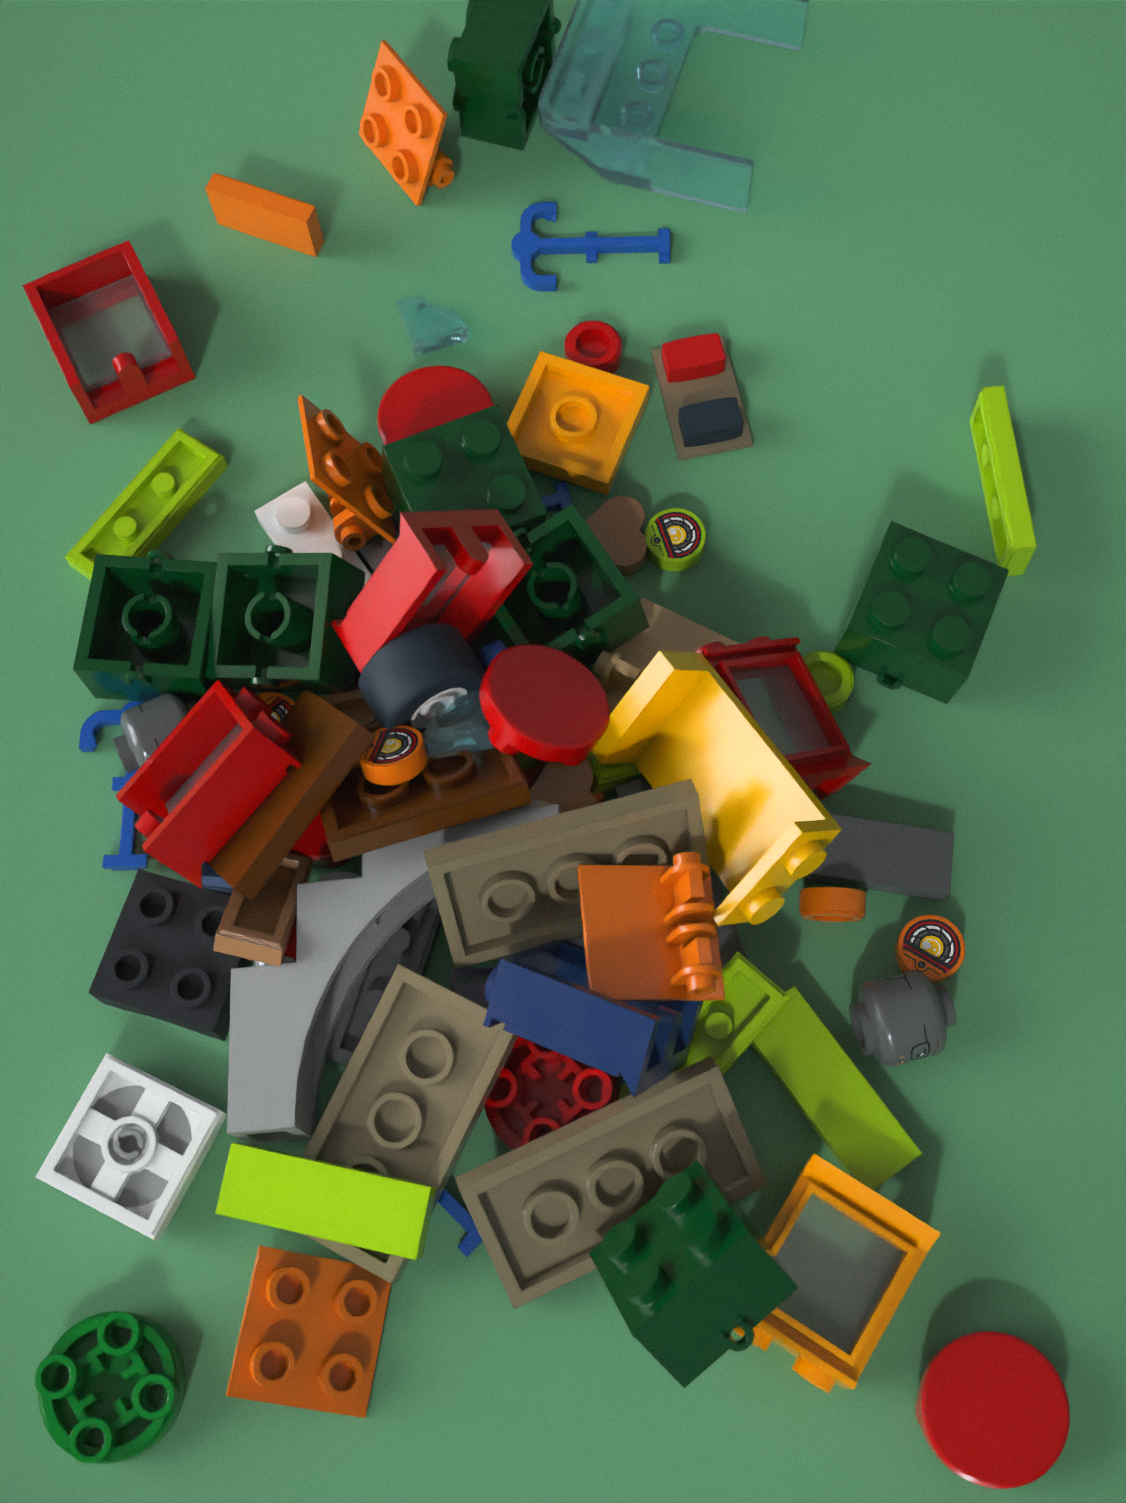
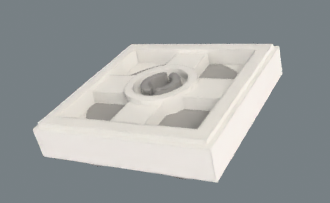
M106 1053L38 1171L36 1178L147 1237L160 1241L222 1128L227 1114Z

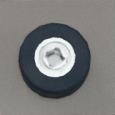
M430 623L408 630L378 650L362 669L358 685L362 696L382 728L391 729L398 725H406L417 729L420 733L454 724L479 701V688L485 670L457 628L447 623Z

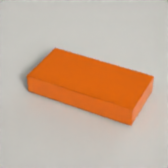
M213 173L205 187L217 224L317 257L324 244V238L314 205L219 173Z

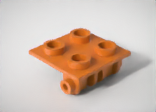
M384 40L381 41L375 68L372 72L370 89L358 134L414 204L420 206L426 187L436 185L438 188H445L453 181L455 176L452 170V160L438 148L448 114L390 44Z
M300 395L297 399L310 479L328 495L330 512L334 517L333 524L336 541L349 551H357L366 545V541L379 533L391 544H394L397 540L392 518L395 508L387 493L386 483L382 476V456L370 443L364 442L361 444L351 436L340 419L329 409L321 411L305 396Z
M683 852L673 856V866L578 865L588 989L621 1002L723 1001L726 999L717 925L712 918L715 908L710 867L701 863L699 853Z
M259 1245L226 1396L366 1418L391 1283L355 1263Z

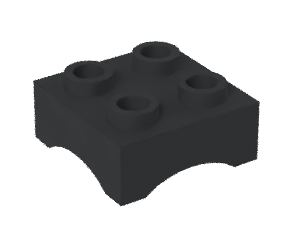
M138 869L88 993L103 1004L163 1020L225 1041L230 1028L231 969L249 967L252 961L213 951L215 934L230 896L205 888L200 889L195 885Z

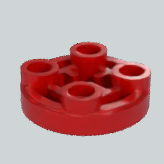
M443 365L415 369L397 379L388 388L380 402L377 424L383 446L486 409L494 406V403L484 384L475 376L462 369Z
M521 644L509 647L497 654L492 660L480 683L479 700L483 714L490 724L488 729L489 741L496 749L505 754L515 755L522 752L540 760L577 766L582 764L588 754L595 748L610 722L609 700L599 680L581 662L552 647L538 644Z
M518 1036L484 1108L493 1130L505 1144L514 1150L619 1100V1077Z
M995 1331L962 1335L948 1342L937 1351L926 1366L920 1381L915 1407L918 1423L922 1428L928 1445L937 1458L949 1470L964 1480L995 1489H1010L1024 1486L1043 1476L1055 1464L1064 1449L1070 1426V1408L1064 1384L1047 1357L1021 1338Z

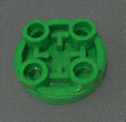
M110 1311L87 1317L68 1329L54 1344L48 1356L40 1362L35 1372L34 1383L38 1391V1403L43 1423L56 1444L73 1456L75 1460L82 1463L109 1464L126 1461L142 1455L164 1438L172 1428L181 1410L186 1389V1372L184 1361L176 1342L160 1324L140 1314Z

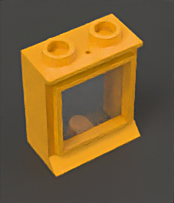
M814 1153L804 1165L762 1237L799 1288L753 1328L754 1340L752 1344L766 1352L773 1341L796 1356L797 1359L791 1369L828 1394L835 1383L844 1389L854 1390L859 1376L924 1258L941 1233ZM736 1327L732 1330L741 1337L745 1334L741 1327Z

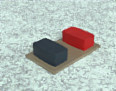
M718 333L692 336L664 343L662 348L651 350V357L678 461L753 447L752 437L724 336H719Z

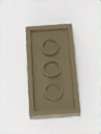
M691 779L423 850L455 969L518 953L552 940L562 941L583 935L578 865L673 866L674 855L683 852H697L700 854L701 863L709 866L699 794Z
M398 964L302 1156L437 1186L432 1208L433 1212L518 1036L503 1030L505 1023H500L491 1028L483 1026L488 1008L406 966ZM306 1235L391 1284L400 1280L409 1261L408 1258Z
M711 1056L668 1076L635 1098L630 1094L455 1178L459 1191L514 1309L597 1269L589 1253L602 1242L607 1232L616 1224L629 1219L657 1194L659 1188L667 1179L683 1172L696 1159L734 1201L767 1186L720 1068Z

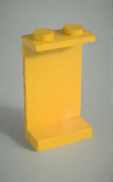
M659 650L609 715V725L591 752L600 764L635 763L653 789L688 779L692 780L699 794L708 863L730 892L714 911L712 918L718 926L750 922L751 925L760 924L771 918L781 909L785 902L782 895L797 879L809 875L824 862L827 856V852L824 849L838 835L842 828L702 653Z

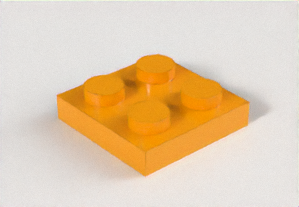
M540 351L507 422V426L527 469L608 495L649 401L650 386Z

